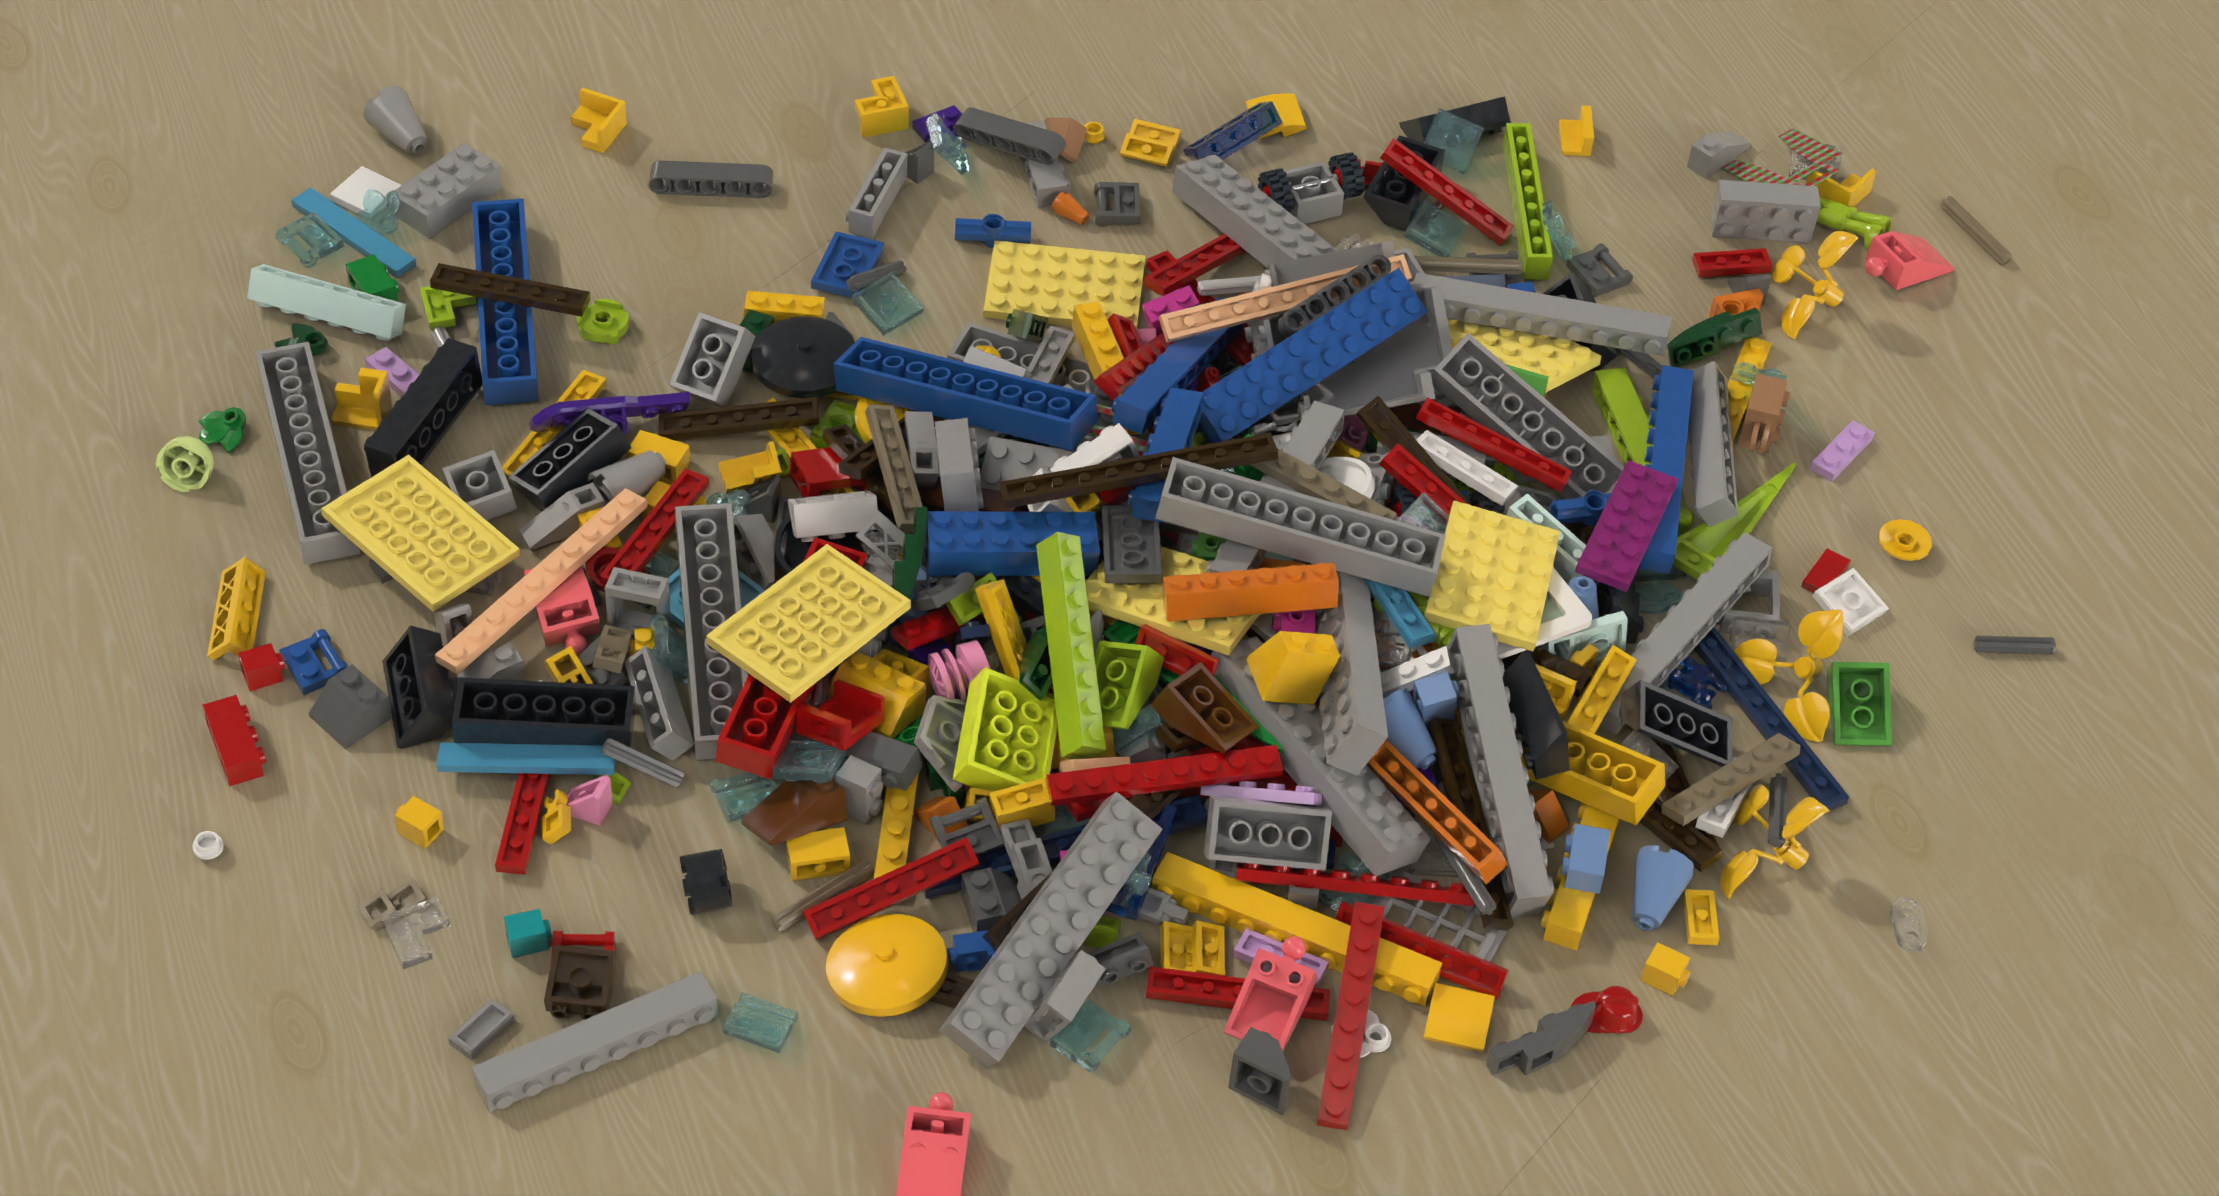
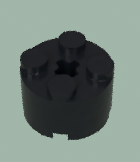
M722 849L680 856L682 873H687L685 879H682L685 897L691 896L688 897L690 915L726 909L733 906L730 882L726 872L727 866Z

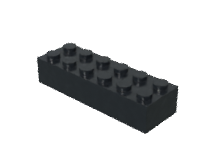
M448 338L436 350L434 357L422 368L416 380L410 383L405 394L400 400L395 402L391 412L386 418L381 420L376 431L365 441L364 451L371 477L407 455H410L420 465L428 458L477 391L483 386L481 368L475 346Z
M459 677L452 719L454 743L603 746L608 738H612L631 747L636 709L635 686Z

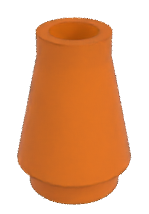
M1061 192L1052 203L1051 208L1055 210V214L1074 221L1081 226L1086 223L1090 216V213L1070 193L1065 194Z

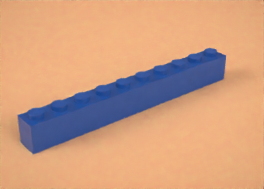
M1244 324L1176 340L1173 344H1169L1163 354H1159L1156 361L1152 365L1149 364L1146 371L1142 375H1138L1135 382L1131 386H1127L1120 397H1116L1112 405V412H1114L1112 423L1116 425L1119 423L1126 429L1143 434L1155 421L1156 416L1161 415V401L1163 397L1167 398L1170 387L1186 389L1243 330Z
M1662 365L1660 375L1655 374L1652 390H1656V392H1653L1650 408H1654V410H1651L1648 425L1653 427L1649 428L1646 443L1651 445L1646 448L1644 462H1648V465L1645 464V467L1679 480L1639 565L1640 569L1670 574L1674 562L1693 370Z

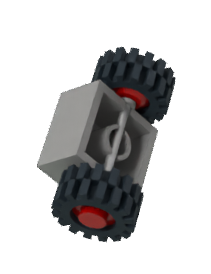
M1353 152L1332 156L1328 162L1330 167H1327L1323 161L1288 170L1279 168L1259 174L1260 177H1258V188L1303 224L1341 216L1343 200L1361 196L1365 188L1363 183L1365 178L1362 176L1363 168H1360V160L1357 161L1358 157Z

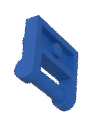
M325 629L317 630L313 633L312 637L279 649L286 667L303 695L323 688L331 677L348 667V664L340 659L330 643L331 637ZM321 648L332 669L325 671L314 650Z

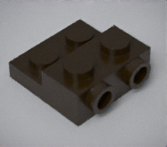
M554 945L544 997L546 1011L556 1018H567L569 1014H579L585 1020L609 1010L616 951Z

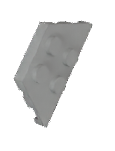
M933 695L927 701L914 744L950 789L956 792L963 784L953 780V773L966 704L964 700H949L946 697Z

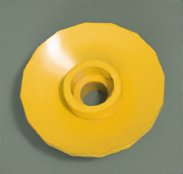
M1898 519L1889 521L1882 526L1878 534L1882 549L1890 556L1900 560H1920L1927 556L1932 548V538L1928 531L1920 524L1910 520Z

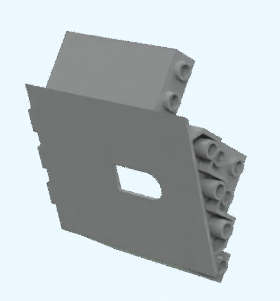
M1392 241L1267 264L1268 270H1264V274L1271 277V287L1358 266L1377 254L1384 255L1387 258L1394 257ZM1432 286L1414 289L1428 311L1426 314L1354 360V363H1349L1270 414L1272 422H1275L1277 426L1290 424L1295 421L1298 422V419L1301 420L1304 410H1309L1314 400L1344 409V416L1357 414L1361 408L1377 396L1389 408L1425 401L1427 397L1435 399V396L1444 394L1433 385L1431 377L1434 369L1453 349L1442 287ZM1284 313L1247 323L1248 327L1245 328L1247 343L1252 342L1254 353L1251 354L1252 360L1288 338L1278 328L1279 319ZM1288 318L1289 324L1297 328V321L1293 318Z

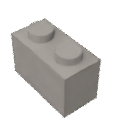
M850 755L837 772L836 782L845 788L848 817L867 825L873 816H877L883 806V800H881V791L883 789L881 768Z

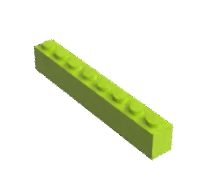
M1506 123L1502 146L1520 260L1523 262V279L1549 280L1553 254L1531 123Z
M1625 367L1595 371L1591 391L1624 465L1627 460L1643 466L1645 464L1648 465V462H1644L1647 446L1651 445L1646 443L1648 430L1652 427L1648 425L1649 415L1645 414L1642 407V399L1636 394L1632 377L1628 376ZM1683 490L1681 493L1677 537L1688 532L1690 525L1694 522L1693 511L1690 508L1688 509Z
M1056 532L1038 543L1036 547L1061 758L1071 760L1090 759L1105 751L1106 745L1081 543L1079 536Z

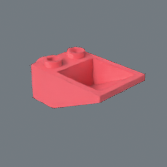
M1895 231L1874 236L1865 258L1866 273L1873 277L1881 275L1895 290L1953 272L1954 267L1924 238Z
M582 566L534 607L546 647L565 642V649L571 646L578 656L588 646L585 636L601 633L599 616ZM532 569L525 570L524 574L527 575Z
M1291 936L1283 942L1282 952L1284 958L1258 948L1224 1029V1034L1242 1040L1250 1027H1253L1259 1031L1269 1033L1279 1041L1282 1051L1284 1050L1307 1005L1318 978L1314 969L1295 962L1306 953V944L1300 937ZM1265 963L1272 965V969L1269 972L1262 971ZM1295 974L1300 976L1301 979L1298 983L1294 984L1290 982V976Z
M945 1092L935 1093L929 1100V1108L908 1106L896 1196H961L970 1134L971 1113L952 1111L954 1107L953 1099Z

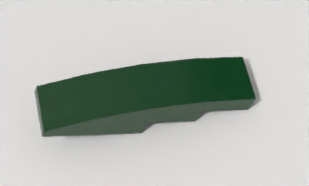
M916 507L913 516L914 534H905L903 540V561H894L892 568V588L908 599L911 598L922 562L926 539L927 507ZM902 615L899 618H897L893 622V624H899Z

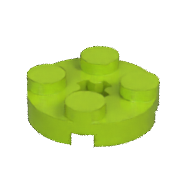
M597 299L595 304L586 308L583 317L576 316L579 336L584 340L607 343L609 345L616 344L629 328V314L623 309V305L615 300Z

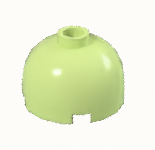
M178 436L164 445L157 454L155 465L156 469L159 467V471L162 474L160 478L165 484L174 490L189 492V489L198 490L202 488L213 472L214 460L211 450L203 441L191 436Z

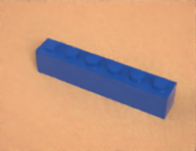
M1170 387L1167 398L1163 397L1161 401V416L1157 415L1155 418V433H1150L1148 452H1144L1142 456L1191 447L1202 414V392ZM1166 480L1135 485L1136 488L1130 490L1128 505L1132 506V518L1165 523V521L1155 519Z

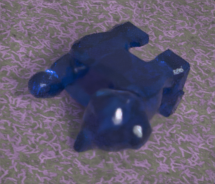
M1688 655L1681 663L1684 667L1681 670L1675 668L1670 673L1666 688L1670 690L1676 689L1683 696L1690 698V701L1712 710V700L1717 695V692L1707 689V687L1711 685L1715 690L1725 693L1728 690V685L1712 674L1710 668L1697 663L1696 660Z

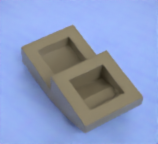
M604 625L592 667L621 673L632 631Z
M412 877L388 894L383 889L357 907L370 928L374 930L404 919L429 905L430 902Z

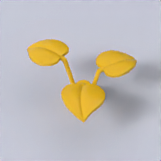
M1835 231L1820 246L1818 255L1821 258L1818 259L1817 263L1827 280H1819L1817 282L1798 268L1805 259V251L1800 246L1793 245L1788 247L1782 253L1780 260L1776 262L1772 271V279L1776 283H1785L1796 272L1814 285L1813 292L1815 296L1804 294L1801 299L1794 298L1782 312L1781 326L1790 338L1796 340L1799 330L1808 320L1815 307V301L1821 305L1825 303L1830 307H1835L1842 301L1844 292L1837 287L1838 283L1832 279L1827 269L1833 266L1858 239L1856 235L1844 231Z
M1840 609L1815 611L1802 619L1798 628V636L1800 642L1808 646L1806 652L1809 656L1800 657L1796 662L1775 661L1778 653L1777 648L1772 642L1765 639L1748 640L1739 645L1734 651L1760 685H1764L1773 678L1775 673L1774 666L1794 668L1795 674L1799 678L1806 679L1798 691V698H1793L1786 702L1784 715L1802 738L1814 742L1823 741L1830 718V708L1825 697L1819 693L1808 692L1804 695V692L1814 682L1813 678H1817L1822 674L1823 663L1821 659L1831 657L1840 647L1844 632V617Z
M1756 785L1749 792V795L1745 797L1732 820L1735 825H1743L1754 816L1768 830V823L1757 812L1767 803L1769 798V791L1764 785ZM1807 797L1800 801L1786 817L1787 824L1783 827L1782 837L1786 841L1780 844V848L1773 847L1774 851H1776V856L1751 849L1748 853L1742 850L1729 860L1720 877V886L1723 894L1728 899L1731 898L1734 890L1755 869L1758 863V856L1775 861L1779 865H1782L1784 862L1793 870L1801 868L1806 863L1809 852L1801 846L1794 836L1819 817L1829 812V809L1813 797Z

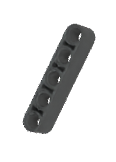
M972 107L967 108L953 126L955 133L964 140L1046 165H1052L1066 147L1065 139L1056 132Z
M661 160L651 165L649 188L657 194L766 198L772 192L774 173L769 166L762 164Z
M1377 254L1287 311L1279 319V331L1286 337L1292 336L1382 279L1391 271L1390 260L1384 255ZM1372 264L1380 268L1381 274L1373 271ZM1351 278H1356L1360 283V287H1355L1351 282ZM1330 291H1334L1338 294L1339 301H1336L1331 297ZM1309 304H1313L1318 308V314L1310 311ZM1288 317L1297 321V328L1289 324Z

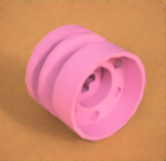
M977 640L957 645V659L954 658L949 649H943L941 657L937 652L928 654L930 680L937 696L946 697L949 700H964L966 704V691L969 690L970 682L984 667L990 669L984 651Z

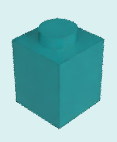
M540 908L504 916L506 937L512 958L548 950L547 938L552 937L549 920L542 919Z

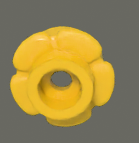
M1088 122L1084 125L1087 128L1084 139L1088 143L1097 144L1104 140L1105 131L1100 123Z

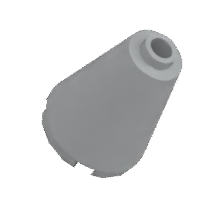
M390 86L377 92L380 96L374 101L371 98L363 109V117L366 122L406 153H421L426 147L427 137L407 92L399 86Z
M649 450L593 471L589 474L588 481L593 479L594 485L605 500V506L625 488L643 497L665 474L666 461L659 452L654 453Z

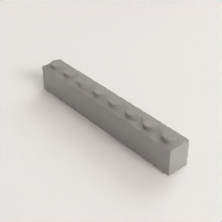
M1715 361L1693 370L1688 423L1691 429V434L1688 437L1692 446L1690 458L1693 462L1691 475L1695 485L1692 487V491L1696 499V504L1693 505L1696 516L1699 519H1703L1708 527L1738 515L1727 378Z
M700 971L473 1066L474 1085L489 1113L497 1109H504L520 1099L535 1096L553 1085L563 1084L579 1074L594 1071L605 1063L622 1059L631 1052L641 1048H648L657 1041L669 1036L679 1035L684 1030L695 1025L709 1022L718 1016L717 997Z

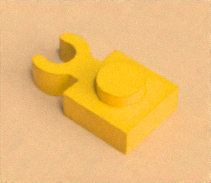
M559 789L555 791L556 796L554 800L548 796L544 800V807L548 809V813L542 816V840L549 844H553L571 831V807L566 805L568 795Z

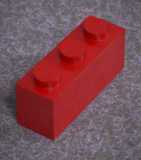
M237 695L202 704L206 724L229 786L263 777L262 764L267 763L262 746L256 748L255 743L259 742L254 725L248 726L247 722L251 721L246 704L240 705Z

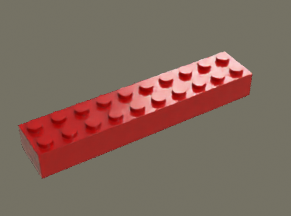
M814 538L804 559L805 561L828 544L864 568L867 563L868 554ZM749 674L718 737L715 762L771 779L796 727V708L802 703H807L814 685L790 703Z

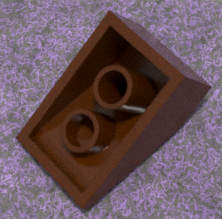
M1201 662L1169 683L1151 703V706L1170 727L1221 753H1225L1259 727Z
M816 767L805 768L800 773L789 776L741 819V823L768 845L772 846L848 820L846 791L842 785Z

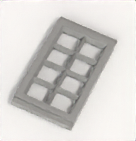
M1401 869L1392 870L1387 879L1391 880L1392 876H1402L1409 878V882L1421 883L1422 878ZM1377 896L1373 905L1385 907L1383 918L1386 917L1392 905L1410 912L1402 925L1407 928L1410 927L1416 915L1434 922L1426 935L1431 938L1434 937L1440 925L1457 932L1450 945L1455 948L1458 947L1463 936L1480 942L1481 945L1475 956L1489 962L1492 961L1507 931L1489 929L1484 937L1468 930L1474 916L1481 918L1475 903L1474 906L1444 903L1437 916L1420 909L1424 902L1422 900H1416L1414 906L1395 897ZM1451 905L1468 912L1461 926L1444 919Z

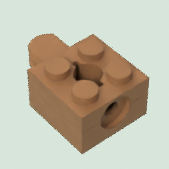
M1756 373L1738 445L1748 447L1749 452H1753L1754 449L1759 450L1758 454L1763 455L1764 452L1769 453L1771 443H1777L1781 428L1776 427V425H1782L1786 410L1781 409V406H1787L1790 392L1785 391L1788 380Z

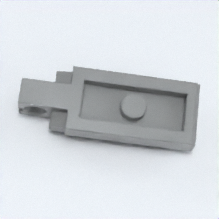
M1129 880L1124 883L1108 906L1109 908L1158 925H1162L1164 921L1186 925L1189 918L1188 909L1177 906V901L1171 899V895Z

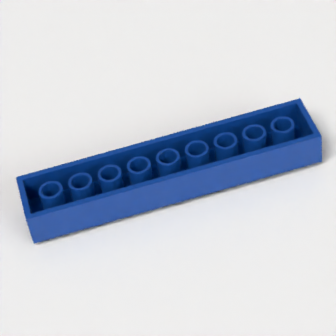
M524 199L472 202L476 270L530 280ZM478 297L482 382L485 405L538 402L532 307Z
M1397 268L1203 391L1202 414L1197 427L1209 444L1233 439L1418 320L1428 312L1400 268Z
M860 337L834 363L837 391L918 412H932V415L943 419L968 418V425L1036 441L1041 444L1056 446L1064 450L1073 451L1098 423L1096 395L864 337Z

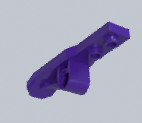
M689 392L638 397L616 396L563 401L541 410L532 417L529 424L531 431L541 432L552 426H568L582 412L589 408L618 424L625 436L628 431L627 417L642 416L643 418H653L658 414L686 411L691 400Z

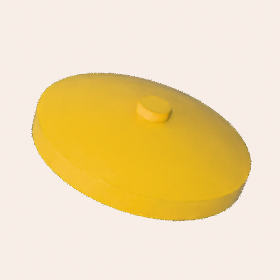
M903 914L878 915L854 924L837 938L828 953L826 961V974L829 986L836 999L854 1012L876 1017L899 1015L921 1006L937 993L948 971L947 951L938 931L919 918Z

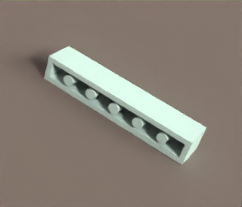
M265 264L251 268L247 299L256 301V304L259 306H275L284 313H300L304 315L305 319H321L328 321L327 324L330 326H346L352 328L351 331L354 333L374 334L375 338L384 341H390L392 338L402 334L406 304Z

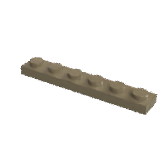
M868 404L865 413L897 528L903 532H914L913 516L916 507L923 506L895 408L888 405Z
M1278 449V459L1249 464L1302 494L1396 520L1397 513L1280 449Z
M1778 733L1664 802L1661 813L1684 826L1800 754V745Z

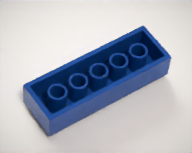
M927 511L925 550L928 576H958L964 572H969L973 576H985L991 572L994 576H1040L1036 545L1056 532L1080 537L1084 575L1091 576L1095 569H1098L1100 555L1095 512Z

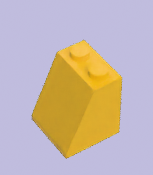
M1279 631L1252 652L1246 660L1262 701L1314 705L1334 669L1340 653L1332 635Z

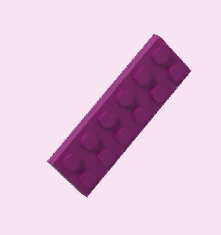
M1627 460L1577 563L1575 572L1627 592L1679 479Z

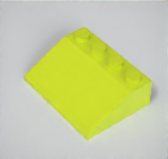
M984 667L969 685L953 780L978 789L998 791L1046 777V774H1050L1058 726L1054 694L1047 692L1044 699L1039 701L1019 683V680Z

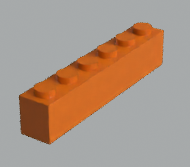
M1334 563L1163 577V606L1167 622L1338 608L1339 580Z
M1385 740L1367 765L1385 786L1485 884L1489 883L1508 865L1501 850L1393 745Z

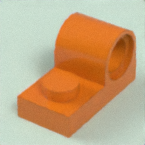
M1760 288L1713 297L1709 317L1726 311L1731 315L1753 308L1760 311L1764 295Z

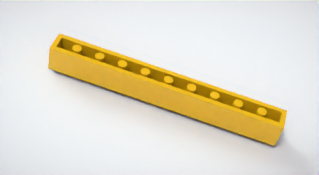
M1170 852L1166 853L1153 875L1152 889L1171 895V899L1177 901V906L1188 909L1190 913H1197L1209 918L1217 924H1223L1236 929L1242 934L1247 928L1282 943L1291 936L1300 937L1306 944V953L1328 961V969H1334L1343 973L1350 925ZM1380 938L1372 985L1381 991L1393 993L1408 1002L1417 1003L1425 1007L1434 990L1435 983L1439 980L1442 962Z

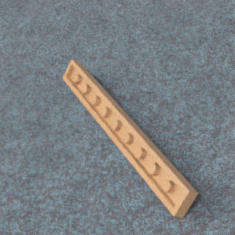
M1404 254L1388 258L1391 263L1390 273L1400 268L1408 282H1410L1412 276ZM1372 264L1373 271L1381 274L1380 268ZM1357 266L1162 314L1159 317V321L1166 342L1286 313ZM1351 278L1352 284L1355 287H1360L1359 281L1356 278ZM1330 291L1331 297L1334 300H1339L1338 294Z
M625 488L435 654L436 663L457 675L642 513L648 507L647 500Z

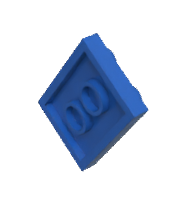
M836 231L811 280V289L860 300L865 288L851 291L846 284V280L850 279L853 275L876 268L884 251V242Z

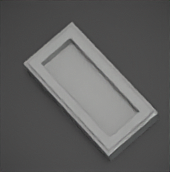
M491 998L448 1037L449 1044L470 1060H473L515 1021V1016L511 1011Z

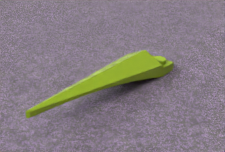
M1796 462L1791 463L1762 486L1738 501L1737 516L1711 527H1708L1704 522L1677 538L1673 565L1698 580L1703 572L1707 573L1711 569L1714 560L1726 553L1732 540H1738L1744 532L1747 534L1751 533L1794 471Z

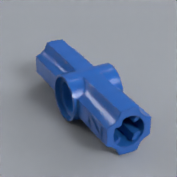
M989 214L983 219L956 218L955 240L982 241L985 246L990 248L994 247V241L1031 243V222L1006 221L998 214Z
M1591 490L1584 497L1552 501L1550 504L1551 515L1561 524L1582 522L1586 525H1596L1611 493L1603 494L1600 491Z

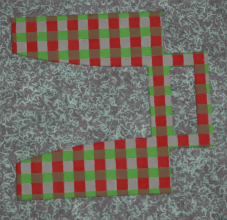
M1791 129L1780 135L1779 138L1795 152L1814 164L1788 178L1737 160L1721 168L1747 182L1800 185L1796 183L1798 180L1820 168L1828 170L1829 172L1805 185L1814 186L1840 171L1826 163L1843 153L1795 129Z

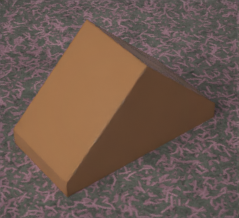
M1046 118L1044 123L1047 130L1058 133L1066 141V147L1060 155L1074 163L1078 158L1087 128L1073 118Z

